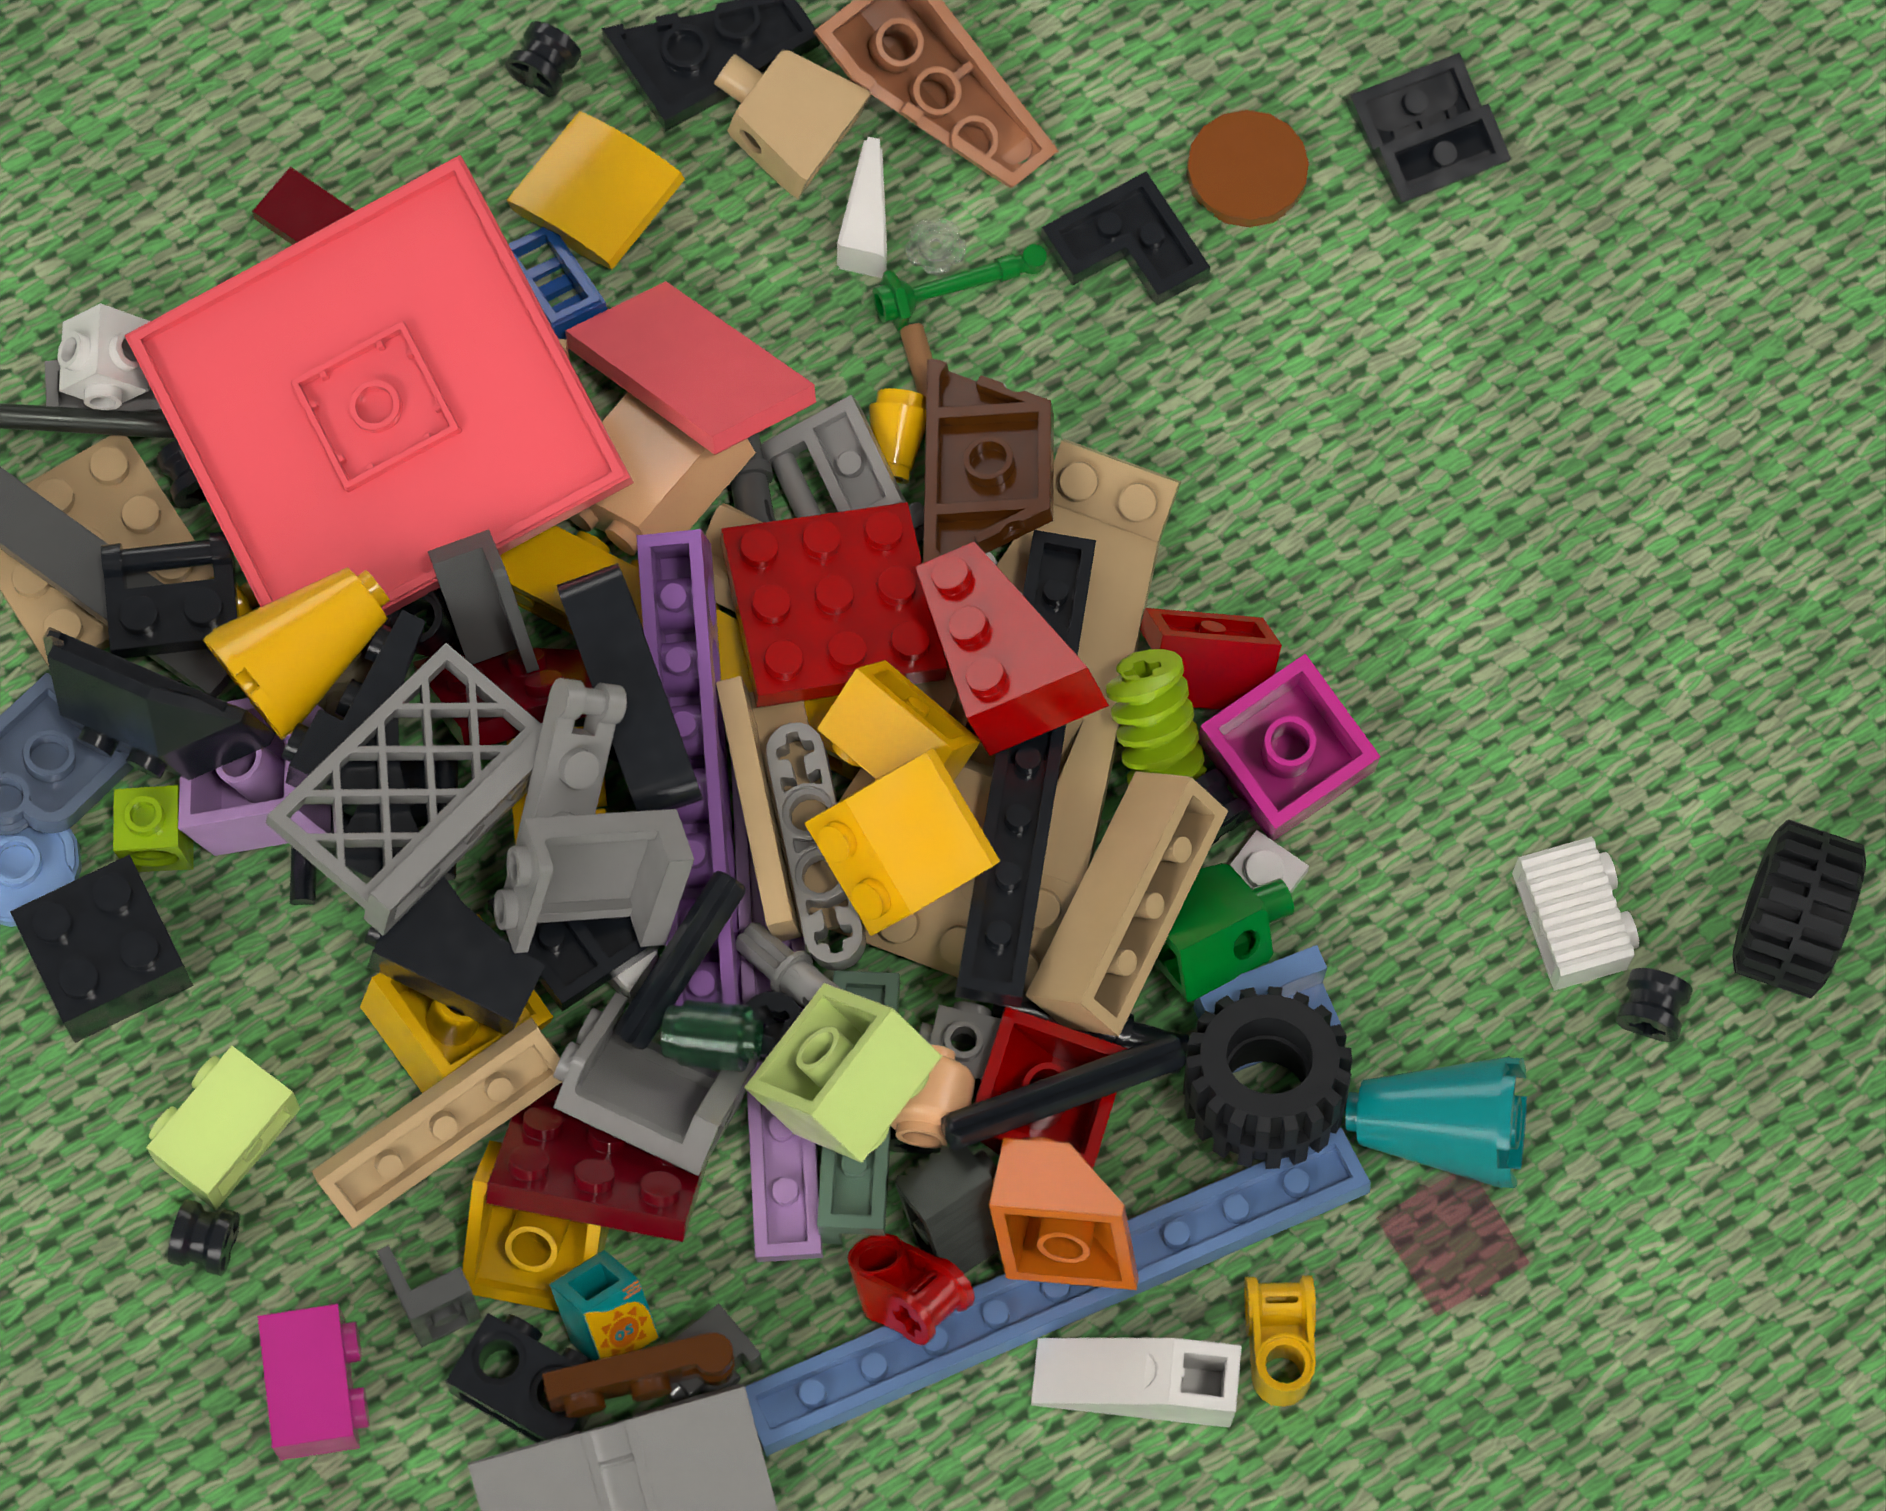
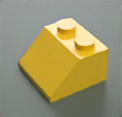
M934 748L929 749L850 794L804 823L870 936L912 915L1001 862Z
M381 973L371 978L360 1005L362 1011L422 1093L505 1036ZM533 990L515 1028L530 1017L540 1030L552 1021L554 1016L535 990Z
M490 1140L472 1183L462 1271L473 1295L559 1312L549 1284L603 1251L609 1228L486 1204L488 1180L502 1145L501 1142Z

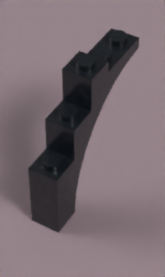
M401 610L392 628L385 624L379 628L364 657L373 662L370 671L363 683L355 679L350 681L336 708L335 714L343 717V721L319 709L310 727L298 723L281 756V758L290 762L285 783L296 788L404 684L406 674L421 640L426 621ZM393 718L385 726L386 746H399V718ZM376 735L365 746H376ZM400 760L387 761L388 789H405ZM348 761L340 769L341 790L379 789L377 761ZM331 779L319 790H332ZM409 803L389 804L391 833L419 832L411 814ZM342 804V811L352 816L351 819L343 816V833H381L380 804ZM334 825L330 833H334ZM382 847L344 848L345 866L365 884L383 869ZM392 847V859L404 847ZM325 848L335 857V848ZM444 876L384 936L371 926L364 940V943L374 947L368 963L369 968L504 1035L515 1028L545 967L544 964L525 952L514 953L509 942L502 939L463 903Z

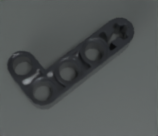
M617 563L556 585L592 688L594 689L599 683L621 685L625 690L627 698L626 711L622 720L615 725L612 744L636 810L678 809L703 800L699 784L644 635L641 621L619 564Z

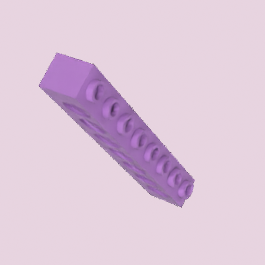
M701 529L637 535L643 632L703 796V800L677 809L694 857V862L666 941V947L714 872L722 871L736 879L725 724L716 682L721 681L712 547ZM738 906L671 1009L674 1052L686 1058L731 1055L735 1047L745 1050V1043L741 1038L738 1028L739 1015L743 1009L740 952L736 950L735 943L739 936Z

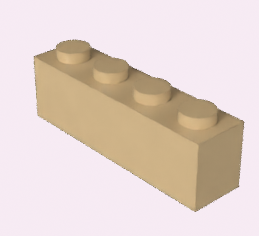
M1135 772L1026 993L1030 1000L1060 1025L1075 1030L1113 1036L1120 1035L1228 813V810L1192 777Z

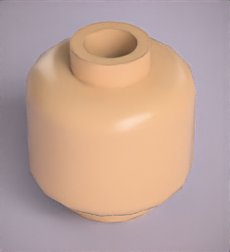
M931 1045L942 1057L929 1073L925 1087L908 1101L890 1127L896 1130L895 1136L897 1139L906 1144L922 1148H941V1146H947L945 1135L941 1129V1119L950 1112L971 1105L975 1081L968 1067L955 1060L956 1054L954 1051L943 1046Z

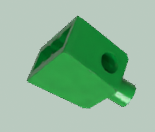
M1220 863L1199 870L1155 961L1158 968L1187 1003L1206 995L1234 980L1239 975L1251 971L1271 959L1274 952L1270 923L1294 914V903L1287 885L1282 879L1278 878L1251 889L1229 864Z

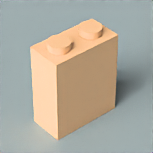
M627 392L602 423L634 483L569 519L585 531L590 532L595 527L605 532L607 537L619 549L629 555H634L638 551L637 535L690 530L756 452L747 438L714 455Z

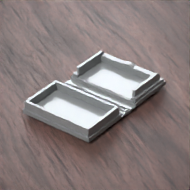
M740 1383L637 1412L631 1419L622 1420L582 1433L577 1431L468 1462L480 1511H778L746 1389L744 1384L740 1385Z

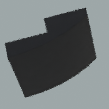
M1460 52L1351 94L1345 99L1356 124L1399 205L1511 160L1489 103L1481 105Z

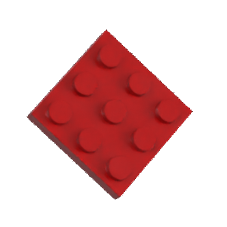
M908 502L721 528L720 543L757 708L839 696L856 668L884 660L913 684L945 680L947 664L943 647L915 567L922 564V559Z

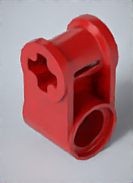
M885 1234V1236L872 1235L865 1237L857 1242L849 1251L847 1260L864 1315L871 1321L881 1323L901 1333L915 1344L925 1345L930 1342L936 1334L935 1327L955 1310L959 1312L967 1310L975 1300L974 1290L969 1280L955 1264L945 1258L935 1257L904 1242L898 1236Z

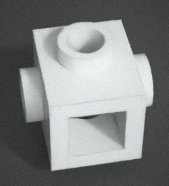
M101 303L64 321L62 341L58 349V363L60 365L59 392L83 399L86 406L97 410L117 409L122 406V403L147 392L149 383L124 335L150 321Z

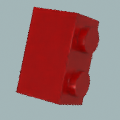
M1006 1006L974 1104L1128 1048ZM1117 1092L981 1142L998 1155L1001 1152L1003 1138L1027 1140L1032 1137H1044L1055 1142L1070 1143L1093 1169Z

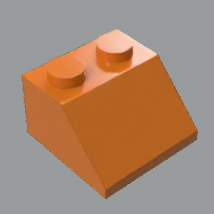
M1032 1137L1027 1140L1003 1138L989 1207L1006 1279L1137 1290L1139 1281L1125 1205L1070 1143L1055 1142L1044 1137Z

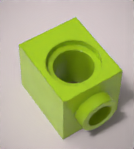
M178 785L114 789L113 851L119 859L130 854L138 872L194 870V840L178 829Z

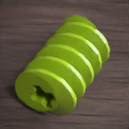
M1149 649L1134 652L1123 658L1116 666V672L1120 675L1113 678L1106 685V694L1110 700L1116 702L1111 708L1112 719L1118 724H1122L1116 731L1118 742L1126 747L1122 752V762L1131 769L1127 774L1128 786L1136 771L1189 776L1194 780L1205 774L1207 768L1203 765V749L1198 743V727L1193 721V705L1187 698L1189 696L1188 682L1182 676L1184 673L1182 657L1176 652L1165 649Z

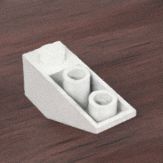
M1038 1338L1031 1405L1230 1428L1236 1412L1242 1346L1179 1338Z

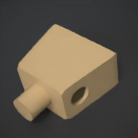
M782 50L764 74L734 54L714 83L741 103L734 113L727 130L730 137L770 177L798 199L862 114L872 94L865 88L789 50Z

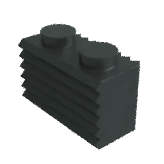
M941 1146L940 1154L930 1153L929 1161L919 1160L918 1169L908 1168L907 1176L897 1175L895 1183L918 1247L935 1257L949 1260L964 1274L999 1251L989 1207L997 1167L985 1151L980 1150L973 1154L968 1147L954 1150L949 1146Z

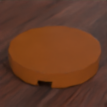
M1241 110L1222 114L1203 126L1191 144L1186 174L1193 197L1206 210L1212 212L1213 217L1226 224L1251 228L1274 223L1285 216L1286 212L1298 203L1305 191L1309 161L1303 141L1289 124L1269 113Z

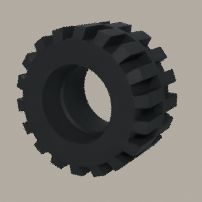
M1789 819L1786 820L1773 834L1753 881L1733 947L1734 972L1777 988L1812 998L1828 980L1855 912L1866 870V856L1863 844Z
M1268 986L1267 995H1257L1254 987L1240 990L1238 1001L1234 1002L1228 995L1216 1001L1214 1014L1205 1011L1198 1019L1196 1032H1191L1187 1046L1183 1094L1185 1095L1184 1109L1188 1119H1195L1194 1132L1201 1141L1212 1137L1214 1139L1212 1151L1225 1158L1231 1151L1238 1154L1237 1164L1250 1168L1253 1159L1265 1160L1266 1169L1280 1168L1281 1159L1289 1157L1293 1165L1307 1160L1309 1147L1317 1153L1328 1145L1330 1133L1336 1134L1342 1123L1351 1080L1352 1053L1351 1048L1345 1047L1347 1035L1341 1024L1330 1026L1332 1013L1322 1004L1314 1010L1308 1006L1309 996L1296 991L1293 999L1281 996V987ZM1272 1062L1292 1071L1299 1078L1301 1084L1283 1093H1260L1240 1083L1233 1075V1072L1249 1063Z

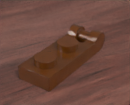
M715 1332L543 1373L542 1377L552 1413L565 1410L566 1417L578 1418L604 1410L606 1408L605 1400L629 1394L632 1395L633 1401L636 1402L653 1400L671 1393V1384L699 1378L703 1383L710 1386L723 1385L734 1374L735 1359L730 1340L724 1335Z

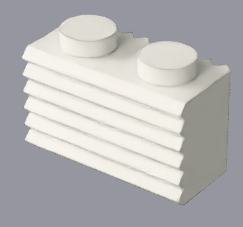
M1593 837L1518 857L1512 874L1553 990L1627 970L1634 957V949L1639 947L1637 928L1631 914L1628 911L1620 912L1617 908V902L1612 890L1618 887L1614 864L1607 852L1599 854Z

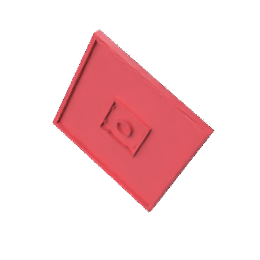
M461 155L124 335L260 607L348 567L356 576L367 570L390 599L389 602L381 607L387 616L427 595L429 592L440 588L428 551L489 530L501 555L634 483Z

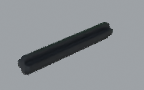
M1167 1034L950 1112L941 1119V1129L949 1147L959 1150L1177 1071L1186 1064V1055L1178 1037L1174 1034Z

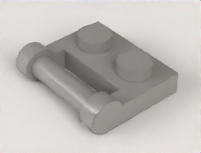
M852 395L770 438L761 445L763 457L770 462L796 518L821 514L796 461L800 452L809 449L838 512L906 502L859 402Z

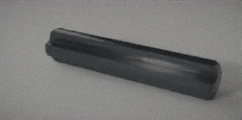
M722 871L713 873L615 1026V1033L618 1037L637 1049L643 1050L648 1047L745 895L746 888L741 882Z

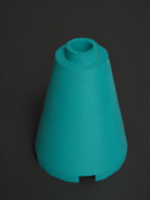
M1508 1056L1362 1080L1359 1092H1349L1347 1097L1346 1130L1357 1132V1141L1361 1146L1499 1188H1516L1518 1180L1511 1169H1521L1527 1096L1515 1095L1516 1078H1526L1524 1058H1511Z

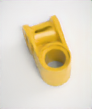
M1303 1275L1299 1282L1259 1283L1256 1277H1245V1325L1247 1337L1249 1336L1251 1378L1254 1390L1262 1400L1270 1405L1280 1407L1294 1405L1304 1398L1315 1373L1314 1334L1316 1327V1300L1313 1276ZM1277 1358L1289 1359L1299 1368L1301 1377L1291 1383L1278 1382L1269 1375L1266 1364Z

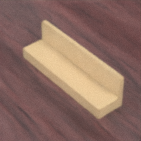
M741 676L718 681L716 686L766 925L771 935L776 936L780 941L803 937L766 757V746L770 736L785 724L801 722L809 725L804 701L757 708L753 692L749 693ZM794 741L789 744L790 753L780 757V760L789 759L795 771L798 785L810 783L806 774L804 756L814 752V750H805L801 741ZM821 778L813 783L821 784ZM785 786L784 791L786 792L793 787ZM805 800L795 807L792 813V824L797 829L808 831L804 823L826 810L827 807L817 800ZM827 861L813 863L807 869L804 876L805 886L817 893L830 891L838 884V880ZM847 900L843 901L842 903L836 906L847 907ZM834 906L831 908L809 909L810 915L822 909L828 930L840 928Z
M530 1017L312 1170V1173L317 1183L354 1229L559 1085L562 1081L554 1078V1073L561 1057L550 1040L544 1036Z

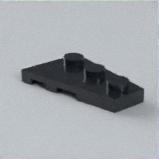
M731 0L717 3L712 11L679 17L678 12L656 16V23L624 29L623 24L602 28L604 42L665 132L730 96L714 83L734 54L764 74L782 50H789L799 56H803L820 46V40L813 33L816 28L797 0Z

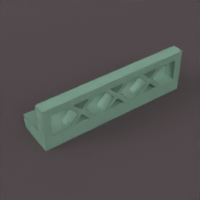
M834 970L833 982L841 989L893 1008L897 1013L899 1012V973ZM889 1126V1132L882 1144L871 1151L862 1163L822 1146L817 1228L823 1244H841L842 1234L885 1236L892 1127Z

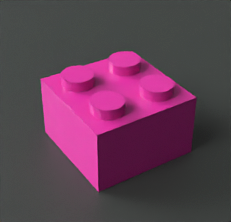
M1306 653L1200 725L1198 743L1216 768L1220 769L1228 778V784L1237 797L1244 798L1252 808L1251 816L1265 835L1273 841L1375 772L1381 757Z

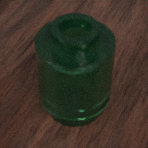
M686 1000L682 1006L669 1005L666 1009L661 1031V1048L665 1058L677 1059L680 1066L744 1072L750 1059L758 1060L763 1045V1023L761 1020L754 1019L752 1008L749 1005Z

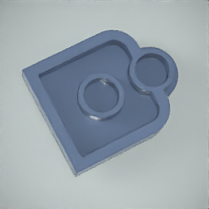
M45 673L0 715V835L16 834L28 826L43 833L65 831L77 823L134 768L126 762L129 754L116 749L112 757L109 758L77 741L81 730L60 715L52 677L48 673Z

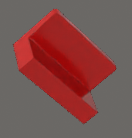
M1145 607L1140 626V632L1151 649L1173 651L1182 657L1184 667L1182 676L1187 680L1189 696L1187 698L1192 702L1194 708L1224 710L1275 674L1282 644L1263 617Z

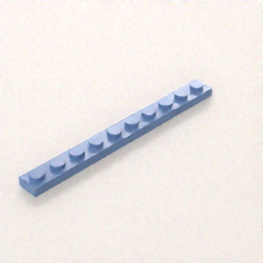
M1339 1128L1336 1134L1330 1133L1328 1145L1319 1153L1309 1147L1306 1161L1293 1165L1289 1157L1282 1158L1280 1168L1266 1169L1265 1161L1251 1168L1249 1167L1127 1220L1139 1277L1137 1290L1006 1279V1275L1003 1274L973 1287L975 1296L973 1304L965 1311L959 1312L955 1310L935 1327L936 1334L934 1338L925 1345L915 1344L901 1333L883 1326L745 1386L758 1438L765 1456L776 1453L1370 1193V1180L1342 1128Z

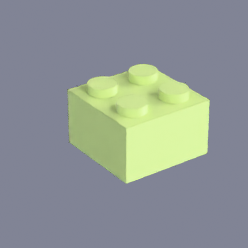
M823 983L744 1088L795 1135L862 1163L868 1154L879 1147L885 1140L889 1132V1126L908 1101L925 1087L929 1073L941 1059L942 1055L893 1008Z

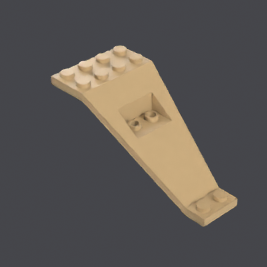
M1066 439L1061 440L1054 459L1053 521L1036 530L1096 540L1078 657L1089 668L1109 706L1066 725L1023 991H1028L1093 858L1118 742L1116 730L1121 726V724L1112 719L1111 708L1116 702L1107 697L1106 685L1113 678L1120 675L1116 672L1118 663L1128 655L1137 652L1141 634L1140 626L1148 602L1160 541L1182 482ZM1033 531L1013 540L996 565L1022 595ZM945 656L947 664L945 680L920 683L916 686L969 730V721L966 718ZM980 742L954 780V783L983 831L996 754L989 756L985 747ZM861 767L840 800L876 779ZM975 877L912 915L870 936L864 926L866 943L958 978ZM841 928L832 929L833 931L841 933L848 937L853 936V932L843 933Z

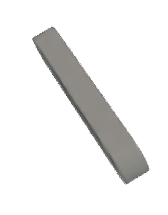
M801 722L788 723L779 727L770 736L766 746V757L804 941L813 960L821 967L831 971L844 970L854 966L862 957L866 948V934L863 922L839 882L832 890L825 893L811 891L805 886L804 876L807 869L813 863L826 860L809 831L797 829L792 824V813L795 807L805 800L820 801L827 808L837 803L828 754L819 733L814 728ZM794 741H801L805 750H814V752L804 756L806 774L810 783L798 785L795 771L789 759L780 760V757L790 753L789 744ZM822 778L821 784L813 783L818 779ZM785 786L793 787L786 792L784 791ZM848 900L847 907L836 906L842 903L843 901ZM834 906L837 921L843 933L853 932L852 937L843 940V951L832 953L827 944H818V940L828 936V928L822 909L810 915V908H831Z

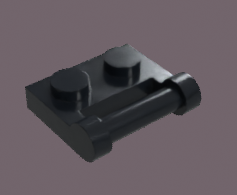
M223 531L210 533V539L128 549H123L121 543L101 545V562L105 582L111 654L125 659L209 649L204 643L203 638L211 633L212 629L239 617L234 553ZM213 565L214 579L127 589L126 574Z

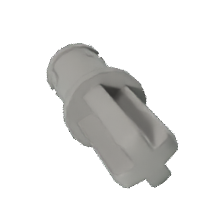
M760 923L749 924L735 941L736 950L740 952L741 956L771 980V991L782 992L793 998L802 1009L807 1006L823 983L841 989L812 965L811 955L803 950L792 951L776 936H772L770 931Z

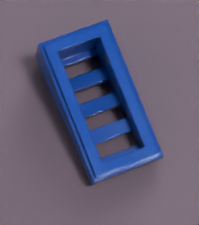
M543 227L509 243L558 339H567L565 330L607 310L605 300L558 234ZM547 243L555 257L526 270L518 258ZM561 268L565 272L564 275L537 287L535 284L536 281ZM572 289H575L577 295L552 307L548 303Z

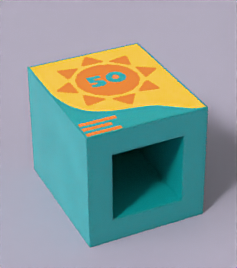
M606 1250L601 1251L549 1284L571 1344L593 1361L644 1349L660 1338L639 1279Z

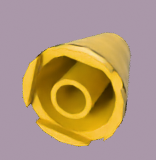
M347 567L212 629V632L205 636L203 641L233 682L249 698L256 711L278 737L283 740L294 731L298 723L302 724L379 628L386 622L388 618L381 607L389 602L390 599L367 570L356 576Z

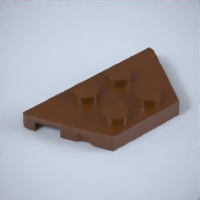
M928 359L923 563L972 542H975L986 554L1052 522L1054 412L1051 400L1026 391H1011L1002 382L982 375L975 381L950 372L947 363L944 361Z

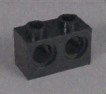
M487 1313L445 1382L450 1394L531 1441L539 1443L577 1431L581 1433L591 1415L568 1418L565 1411L552 1413L543 1408L540 1404L542 1394L545 1391L542 1374L592 1362L593 1360L570 1347H566L562 1354H559L539 1342L543 1334L537 1328L515 1315L509 1314L503 1322ZM510 1351L519 1357V1365L515 1372L503 1379H494L487 1376L483 1372L484 1364L493 1353Z

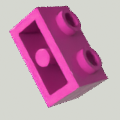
M338 1304L257 1316L272 1448L280 1461L360 1449L358 1429L370 1427L365 1388L353 1389L350 1363L362 1362L357 1322L346 1323Z

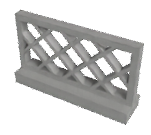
M445 643L267 815L266 824L365 909L363 919L384 936L527 793L543 722L539 723L451 646ZM446 668L466 685L467 703H430L429 683ZM420 693V703H409ZM476 695L486 703H477ZM468 717L470 745L433 746L431 718ZM478 717H503L520 733L508 745H480ZM393 718H421L423 746H386L385 726ZM376 735V746H365ZM424 760L426 789H388L387 761ZM434 760H471L472 781L465 788L436 789ZM481 760H492L481 771ZM348 761H377L379 789L341 790L340 769ZM331 779L332 790H319ZM427 803L428 824L420 832L391 833L389 804ZM436 803H448V804L437 814V804H436ZM304 804H332L334 833L308 834L290 818ZM342 804H380L381 833H343ZM382 847L383 869L365 884L345 866L344 848ZM392 847H404L392 859ZM325 848H335V857Z

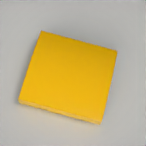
M579 111L507 198V202L514 212L526 220L560 235L566 246L579 255L613 270L684 182L685 178L678 169L633 138L599 119Z

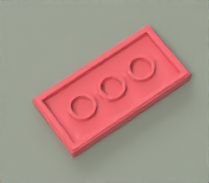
M666 281L565 330L568 349L714 455L816 403L815 385Z

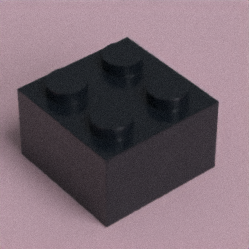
M130 854L10 911L62 1022L75 1043L194 986Z

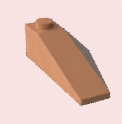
M853 0L813 32L852 82L868 90L875 98L1010 188L1017 185L1059 151L943 0Z

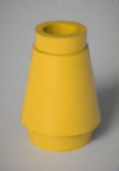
M887 388L878 390L876 402L869 405L870 427L896 482L907 484L909 483L910 472L913 469L926 430L925 406L927 398L914 391Z

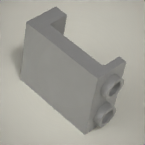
M677 809L524 818L517 845L511 846L508 851V875L503 890H497L494 898L496 924L500 930L507 931L513 952H528L537 923L629 916L631 917L640 947L665 945L694 862V857Z
M616 992L603 1012L595 1008L591 1009L580 1030L576 1043L570 1041L563 1052L554 1073V1078L563 1082L554 1108L699 1176L740 1107L746 1092L744 1087L752 1078L760 1057L740 1047H735L721 1072L718 1073L653 1041L650 1042L647 1048L643 1050L637 1049L615 1033V1026L619 1022L628 997Z

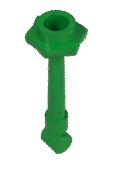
M1031 244L1024 249L1023 254L1017 256L1009 254L995 258L992 263L915 287H911L906 281L897 277L895 272L891 270L883 272L880 286L874 287L872 291L876 312L883 323L892 321L897 331H900L908 325L909 319L915 311L916 302L997 280L1000 282L1020 277V274L1024 272L1027 274H1037L1045 265L1047 252L1042 246Z

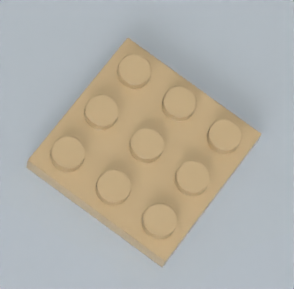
M110 435L25 484L107 544L121 543L123 549L195 541L127 436ZM0 549V592L48 667L43 637L49 627L102 650L110 646L107 625ZM211 565L148 572L163 584L214 579V569Z

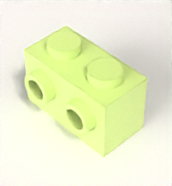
M233 1046L227 1050L221 1059L218 1056H213L200 1068L192 1082V1088L195 1090L179 1109L174 1106L170 1107L158 1118L149 1134V1138L152 1141L146 1147L156 1165L215 1210L220 1207L300 1110L293 1091Z

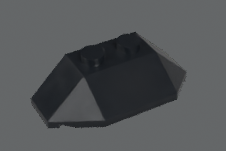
M49 627L43 637L59 712L62 717L81 730L77 741L109 758L112 757L116 749L129 754L126 759L127 763L154 778L161 779L166 770L184 779L192 780L269 746L276 735L275 732L241 707L227 703L92 646L54 628Z

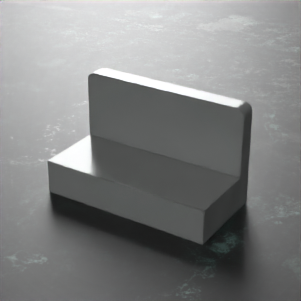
M486 530L428 551L465 659L473 665L517 649L527 674L539 670L509 577L490 531Z
M387 1245L376 1250L421 1347L431 1344L482 1318L473 1292L461 1267L410 1290L390 1246Z

